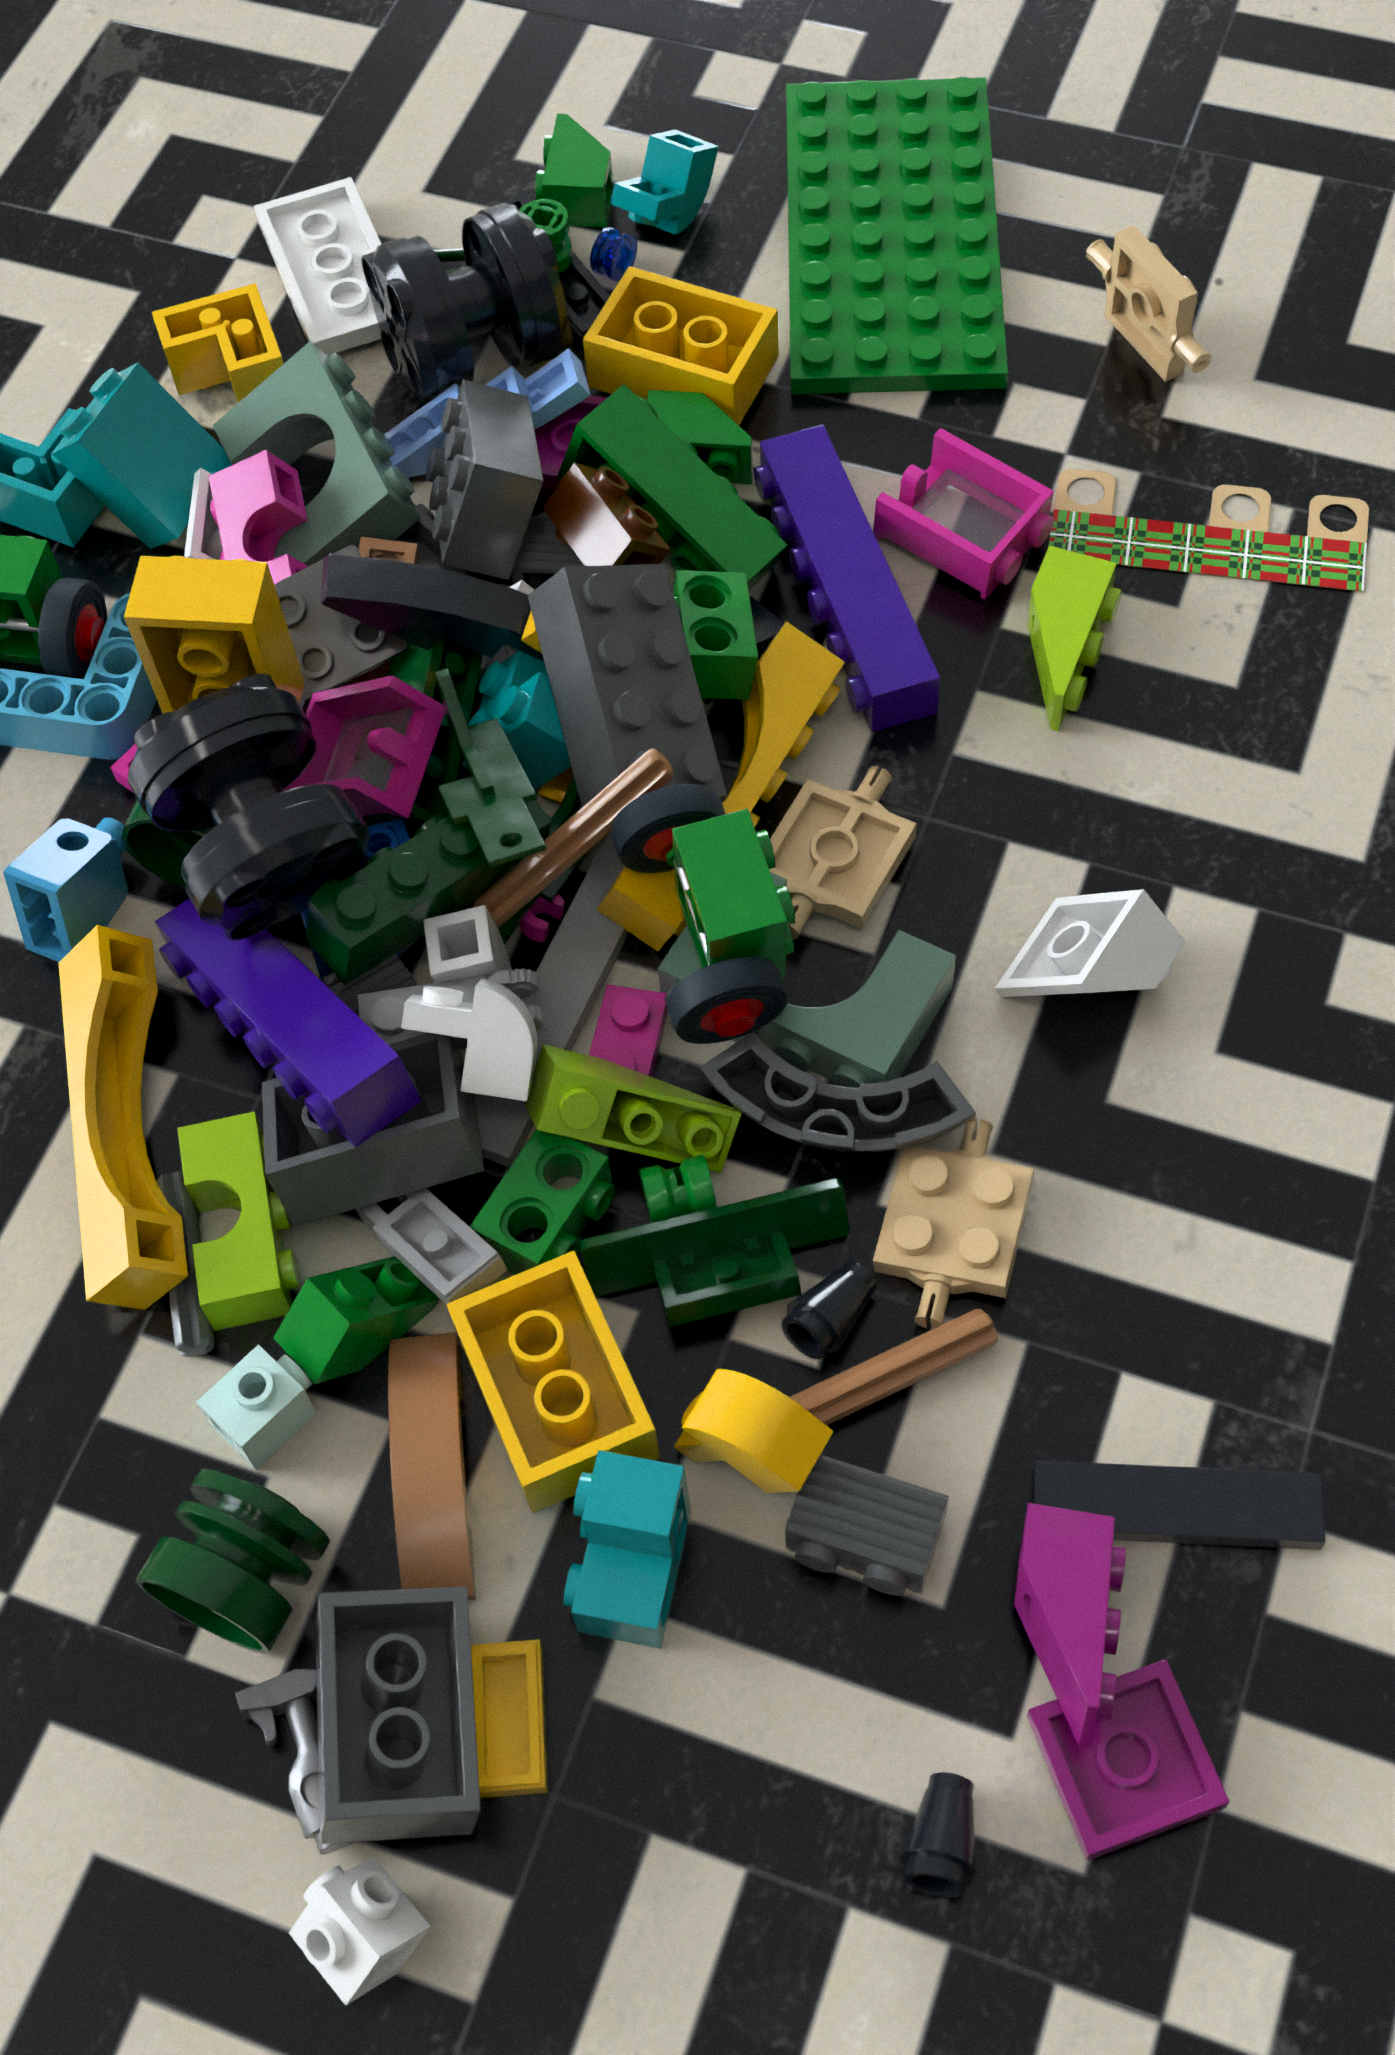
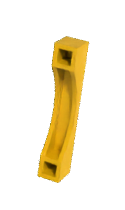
M787 621L757 662L750 699L741 700L744 713L743 751L737 776L722 803L726 814L748 808L754 827L760 817L751 812L759 798L768 803L787 776V773L779 768L786 755L795 760L814 733V730L806 725L813 712L822 717L841 689L833 683V680L845 662ZM624 866L596 909L656 951H659L672 934L679 937L687 925L675 891L674 870L659 873H642Z
M96 925L58 963L86 1301L146 1310L188 1277L182 1216L168 1203L155 1180L147 1156L142 1127L141 1085L143 1058L150 1019L158 994L153 940Z

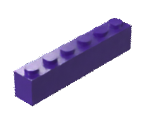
M824 424L760 441L761 465L753 469L758 494L761 500L770 499L773 506L771 508L772 523L777 529L782 540L787 539L791 547L789 549V560L794 577L797 582L805 581L809 588L807 599L811 616L816 625L824 623L828 632L826 635L828 651L845 662L842 667L847 675L845 687L852 710L855 713L863 712L871 732L938 714L939 673Z
M190 898L154 921L166 942L164 946L159 948V952L173 974L179 980L186 976L190 988L206 1008L216 1003L214 1005L215 1012L235 1038L245 1033L243 1036L245 1044L263 1068H267L273 1063L276 1065L273 1067L276 1077L294 1100L299 1099L303 1095L307 1097L304 1100L307 1109L326 1133L337 1128L356 1148L421 1102L400 1056L267 929L246 939L238 941L229 940L223 928L206 924L200 919Z

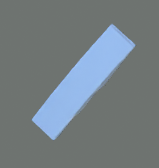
M569 348L526 379L511 366L486 384L487 386L528 396L534 430L591 396L582 362ZM456 383L384 434L395 452L390 457L393 465L398 467L407 478L426 474L432 449L442 448L446 435L441 430L442 417L448 399L457 400L460 387Z

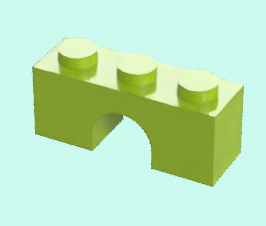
M256 1112L177 1128L184 1185L199 1213L226 1208L241 1212L236 1225L224 1236L215 1240L192 1244L199 1304L214 1331L286 1316L292 1306L290 1290L300 1288V1275L293 1249L284 1250L281 1230L292 1228V1222L265 1176L264 1130Z

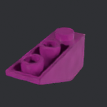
M1028 1503L1020 1544L1014 1606L1078 1746L1090 1748L1097 1719L1110 1721L1113 1711L1116 1674L1103 1672L1104 1653L1115 1655L1117 1651L1121 1610L1108 1608L1109 1591H1121L1126 1549L1113 1546L1115 1517Z

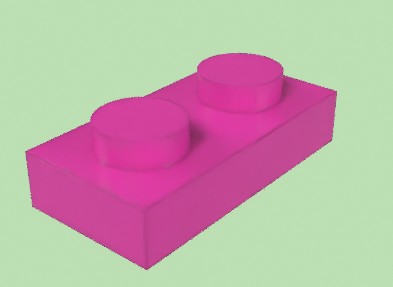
M607 984L589 1055L653 1077L668 1015V1007L664 1000L667 993Z

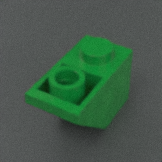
M557 113L553 135H545L543 161L545 170H538L536 174V200L550 199L561 203L567 210L569 226L607 228L614 190L611 153L568 114Z
M648 390L647 401L654 407L658 418L676 436L688 440L696 449L699 458L717 476L723 477L731 483L752 485V437L704 393Z
M392 1256L308 1277L273 1338L313 1383L318 1384L361 1371L390 1346V1340L399 1339L436 1307L440 1299L400 1260Z

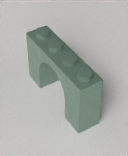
M308 342L213 424L228 459L233 465L264 450L269 451L288 465H291L315 445L335 439L336 454L331 474L319 494L305 506L308 521L288 530L281 537L275 549L276 558L289 554L307 566L349 545H355L359 550L361 537L394 541L421 519L410 498L415 493L413 485L405 474L393 465L390 459L395 454L393 447L386 437L377 428L373 427L370 421L375 416L373 409L366 399L351 385V382L356 379L353 371L337 353L333 352L328 356L312 342Z
M771 873L775 887L782 885L787 887V879ZM687 925L658 967L660 992L667 993L664 997L666 1004L670 991L681 980L701 969ZM898 930L870 978L854 995L839 1003L824 1007H801L787 1003L785 1009L777 1018L754 1032L769 1049L790 1065L804 1072L811 1070L832 1080L837 1086L859 1088L861 1084L878 1083L900 1078L953 988L956 955ZM747 1035L732 1040L738 1042Z

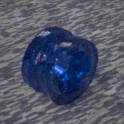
M613 227L603 229L597 236L591 250L590 268L592 271L601 275L606 273L609 279L619 282L628 267H633L638 249L635 237L629 234L621 235L619 230Z

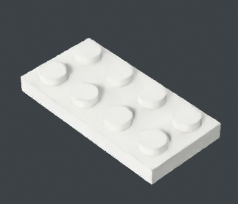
M349 177L255 205L254 209L259 226L307 341L312 342L326 355H330L333 352H341L381 339L380 327L361 264V257L374 252L377 246L381 245V242L352 178Z

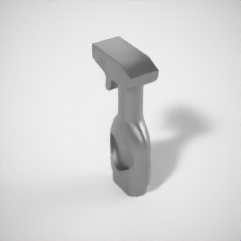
M294 1669L236 1692L235 1695L243 1720L252 1719L260 1726L268 1746L274 1745L277 1741L274 1716L284 1713L286 1715L298 1749L297 1758L289 1774V1792L305 1839L314 1838L321 1855L356 1843L320 1844L318 1719L313 1704L317 1698L316 1670Z

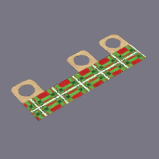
M1066 469L1059 474L1053 511L1054 524L1049 539V545L1114 562L1117 565L1364 592L1369 507L1360 499L1329 495L1315 496L1309 504L1307 536L1268 532L1271 496L1261 488L1220 485L1216 487L1212 493L1209 526L1113 516L1116 479L1113 475L1107 472L1082 469ZM1091 478L1102 485L1104 495L1097 503L1082 505L1074 502L1069 497L1068 487L1076 479ZM1235 494L1247 495L1258 503L1259 512L1255 518L1249 521H1235L1227 517L1223 512V502L1226 498ZM1330 505H1344L1354 511L1357 523L1351 530L1345 532L1331 531L1321 523V511Z

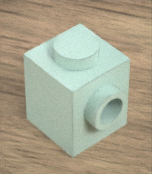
M259 1344L196 1401L210 1425L255 1470L317 1413L305 1391L312 1385L308 1376L287 1355L284 1354L279 1360L275 1361Z

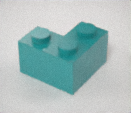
M69 408L40 446L0 433V521L74 547L105 505L51 454L64 438L59 432L61 425L76 411Z
M518 650L502 663L496 661L491 664L484 673L479 685V692L483 694L479 710L472 717L468 726L497 718L535 791L571 767L545 662ZM463 760L462 766L467 769V766Z
M598 1450L593 1474L582 1472L576 1489L574 1515L582 1517L580 1537L587 1539L588 1544L583 1565L572 1563L569 1569L563 1604L564 1607L572 1608L571 1614L578 1633L661 1649L691 1516L685 1468L681 1465Z

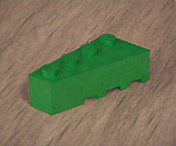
M623 384L577 423L556 478L561 480L573 463L598 470L601 466H605L620 474L628 483L629 489L627 493L637 506L645 509L657 521L658 527L656 531L671 549L669 552L672 554L671 562L675 570L746 573L748 590H750L773 569L787 546L780 538L775 526L768 519L758 516L739 497L736 488L731 482L717 476L699 458L696 449L688 440L676 436L658 418L654 407L646 399L637 397Z

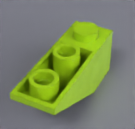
M1049 545L1031 589L1027 626L1050 730L1059 732L1067 710L1077 712L1080 707L1087 683V677H1083L1081 674L1085 665L1090 667L1096 666L1105 633L1099 632L1102 622L1112 624L1120 603L1122 590L1113 587L1117 563Z
M542 1044L536 1063L531 1093L528 1100L524 1101V1105L536 1129L539 1131L677 1163H682L685 1158L704 1154L708 1169L722 1173L742 1114L736 1108L611 1061Z

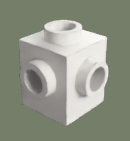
M372 1856L345 1872L340 1866H335L317 1878L305 1892L303 1898L308 1905L289 1934L342 2002L348 2005L396 1975L431 1926L375 1857Z

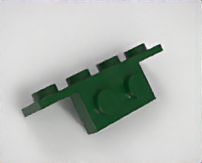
M831 1179L587 1238L581 1241L580 1247L588 1281L596 1297L657 1282L668 1323L672 1327L802 1295L799 1275L790 1250L847 1236L850 1228L844 1188L839 1179Z

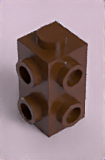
M573 463L542 507L557 527L555 534L558 539L576 553L584 566L660 564L671 549L656 531L658 523L655 518L645 509L637 506L627 493L629 485L626 480L616 471L605 466H601L598 470Z

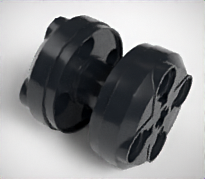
M501 203L480 210L475 216L464 220L462 226V246L466 267L446 274L435 251L420 235L408 239L401 237L377 246L374 252L361 257L363 273L370 290L372 304L380 327L382 344L388 361L395 373L401 375L409 389L416 393L422 402L431 401L455 383L461 388L463 379L473 382L474 362L469 340L471 337L489 331L501 355L514 368L540 364L556 358L559 353L566 351L568 348H573V333L568 320L566 302L558 275V262L553 245L547 233L541 228L538 229L532 219L513 204Z
M263 673L243 678L228 688L202 696L176 711L158 715L147 721L134 734L137 751L128 771V783L142 810L150 816L156 827L169 832H188L215 826L186 855L181 866V875L186 883V892L200 919L206 924L223 928L229 940L238 941L249 938L265 930L270 925L309 909V901L322 885L336 878L343 881L359 871L371 835L357 807L347 798L345 792L340 787L330 784L307 785L284 791L309 766L315 756L317 743L312 734L311 724L296 697L288 691L277 689L270 675Z

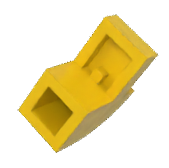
M717 1369L704 1391L696 1396L685 1410L681 1420L683 1432L675 1443L674 1448L694 1463L725 1461L766 1493L799 1492L834 1431L797 1402L768 1384L736 1371Z

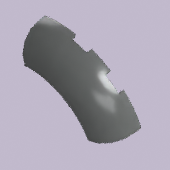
M753 1031L700 1066L701 1072L713 1087L736 1109L759 1125L798 1143L830 1151L875 1153L904 1149L929 1142L950 1133L976 1116L974 1109L938 1061L915 1073L890 1081L861 1084L859 1088L837 1086L817 1081L816 1076L790 1065L769 1049Z

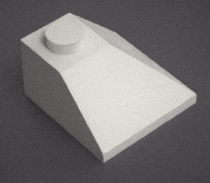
M1144 889L1055 898L995 987V990L1001 997L1156 989L1158 984L1170 973L1171 964L1185 944V940Z

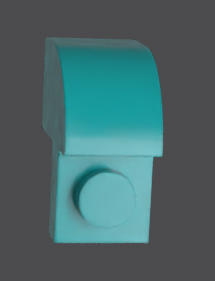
M678 130L650 135L641 177L615 183L611 204L629 211L628 217L637 223L652 225L674 235L681 233L696 217L704 202L710 186L719 146Z

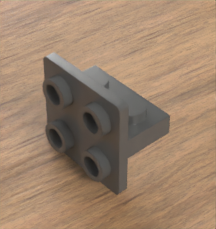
M349 545L333 553L362 557L355 545ZM324 559L274 584L305 681L301 696L305 702L311 701L313 693L337 688L408 650V644L405 640L321 604Z

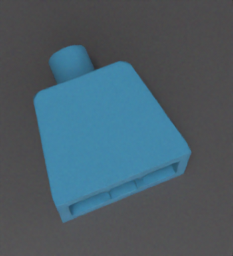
M69 818L60 819L3 871L27 950L60 962L96 925L108 926L126 899L128 892L120 858L121 854L126 850L121 840L124 828L121 822L113 818H103L96 828H92Z

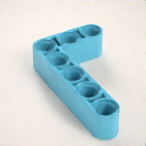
M130 593L118 599L113 605L84 679L0 668V745L106 760L120 759L135 745L134 734L149 720L157 698L124 619Z

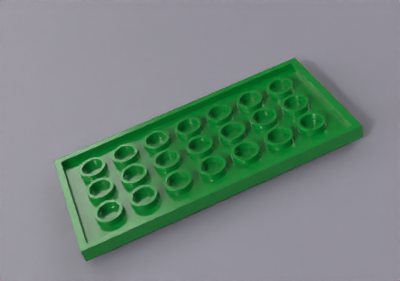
M986 77L920 80L909 78L890 81L857 80L854 82L786 84L791 395L1007 389L1008 364Z

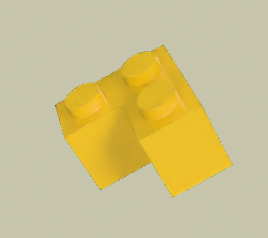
M256 283L152 312L178 395L230 381L237 403H239L284 364Z

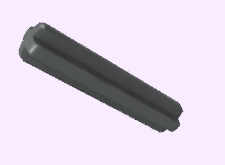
M183 1171L162 1174L156 1182L168 1203L182 1216L188 1277L169 1291L174 1342L181 1356L195 1357L210 1353L215 1345L213 1328L200 1307L192 1249V1244L201 1243L198 1211L184 1185Z

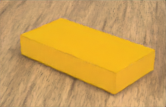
M540 1639L471 1645L480 1798L548 1793L543 1646Z

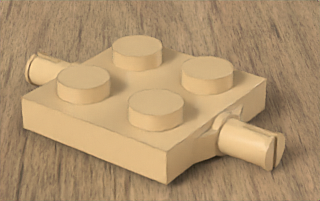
M1134 225L1115 233L1113 251L1106 245L1104 240L1094 241L1088 247L1086 257L1102 272L1106 283L1107 300L1104 316L1165 382L1184 374L1185 363L1193 373L1203 371L1211 362L1210 358L1212 356L1194 339V334L1191 331L1198 292L1195 290L1190 279L1182 276L1163 256L1160 248L1155 243L1150 242Z
M871 766L855 792L834 790L807 779L772 835L770 841L774 851L776 866L769 870L771 873L787 879V889L795 913V923L789 925L792 939H797L800 936V932L812 912L827 914L863 929L916 838L917 823L889 812L878 802L892 781L891 775L882 768L879 773V766Z
M974 1117L965 1124L959 1151L944 1152L917 1146L904 1148L873 1258L874 1271L876 1273L909 1279L921 1288H924L914 1321L926 1329L929 1319L931 1329L944 1324L943 1319L950 1294L977 1292L1002 1298L1007 1296L1034 1183V1168L993 1161L985 1156L993 1125L983 1118L980 1119L979 1128L977 1127V1117Z

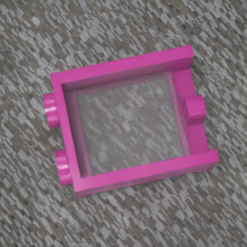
M940 428L934 434L931 465L925 471L913 464L908 466L901 479L899 500L884 492L876 498L873 533L876 539L887 538L980 591V598L986 600L999 583L1007 585L1014 578L1022 563L1023 555L1031 546L1039 548L1047 539L1054 524V518L1049 516L1054 491Z
M393 675L313 693L305 715L311 724L312 734L317 743L316 753L305 771L284 791L314 784L335 785L345 792L347 798L355 804L361 816L388 813L409 819L445 714L444 705Z

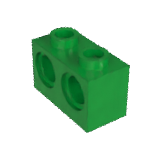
M676 570L673 593L701 698L749 700L758 661V651L746 573Z
M536 1129L474 1219L470 1228L498 1252L507 1270L514 1275L571 1251H575L577 1255L581 1243L580 1235L591 1219L598 1221L604 1216L615 1194L608 1156L572 1138ZM570 1176L580 1179L575 1186L568 1189L551 1187L556 1180L562 1177ZM537 1228L545 1231L544 1235L534 1242L523 1243L515 1240L521 1232L527 1229Z

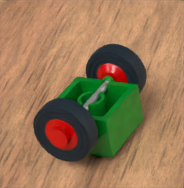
M0 535V660L43 666L47 675L84 679L107 621V608L101 589L96 583L85 579L63 578L47 540H40L30 536Z
M679 784L667 786L644 794L630 802L617 814L612 823V838L617 854L622 863L633 871L659 873L674 870L675 891L701 967L700 970L681 980L668 995V1013L674 1030L686 1042L711 1044L736 1039L764 1027L777 1018L787 1005V990L783 980L785 979L786 955L794 953V944L789 925L795 923L794 908L788 889L785 885L775 887L769 870L775 868L776 862L767 831H755L748 808L726 814L718 795L712 789L702 785Z

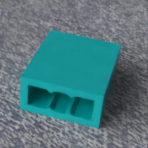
M139 362L119 373L114 368H111L91 387L89 392L95 398L86 409L84 407L78 408L61 425L59 432L64 438L51 454L140 540L152 549L178 539L187 527L194 474L200 468L214 474L231 466L232 463L229 461L224 448Z

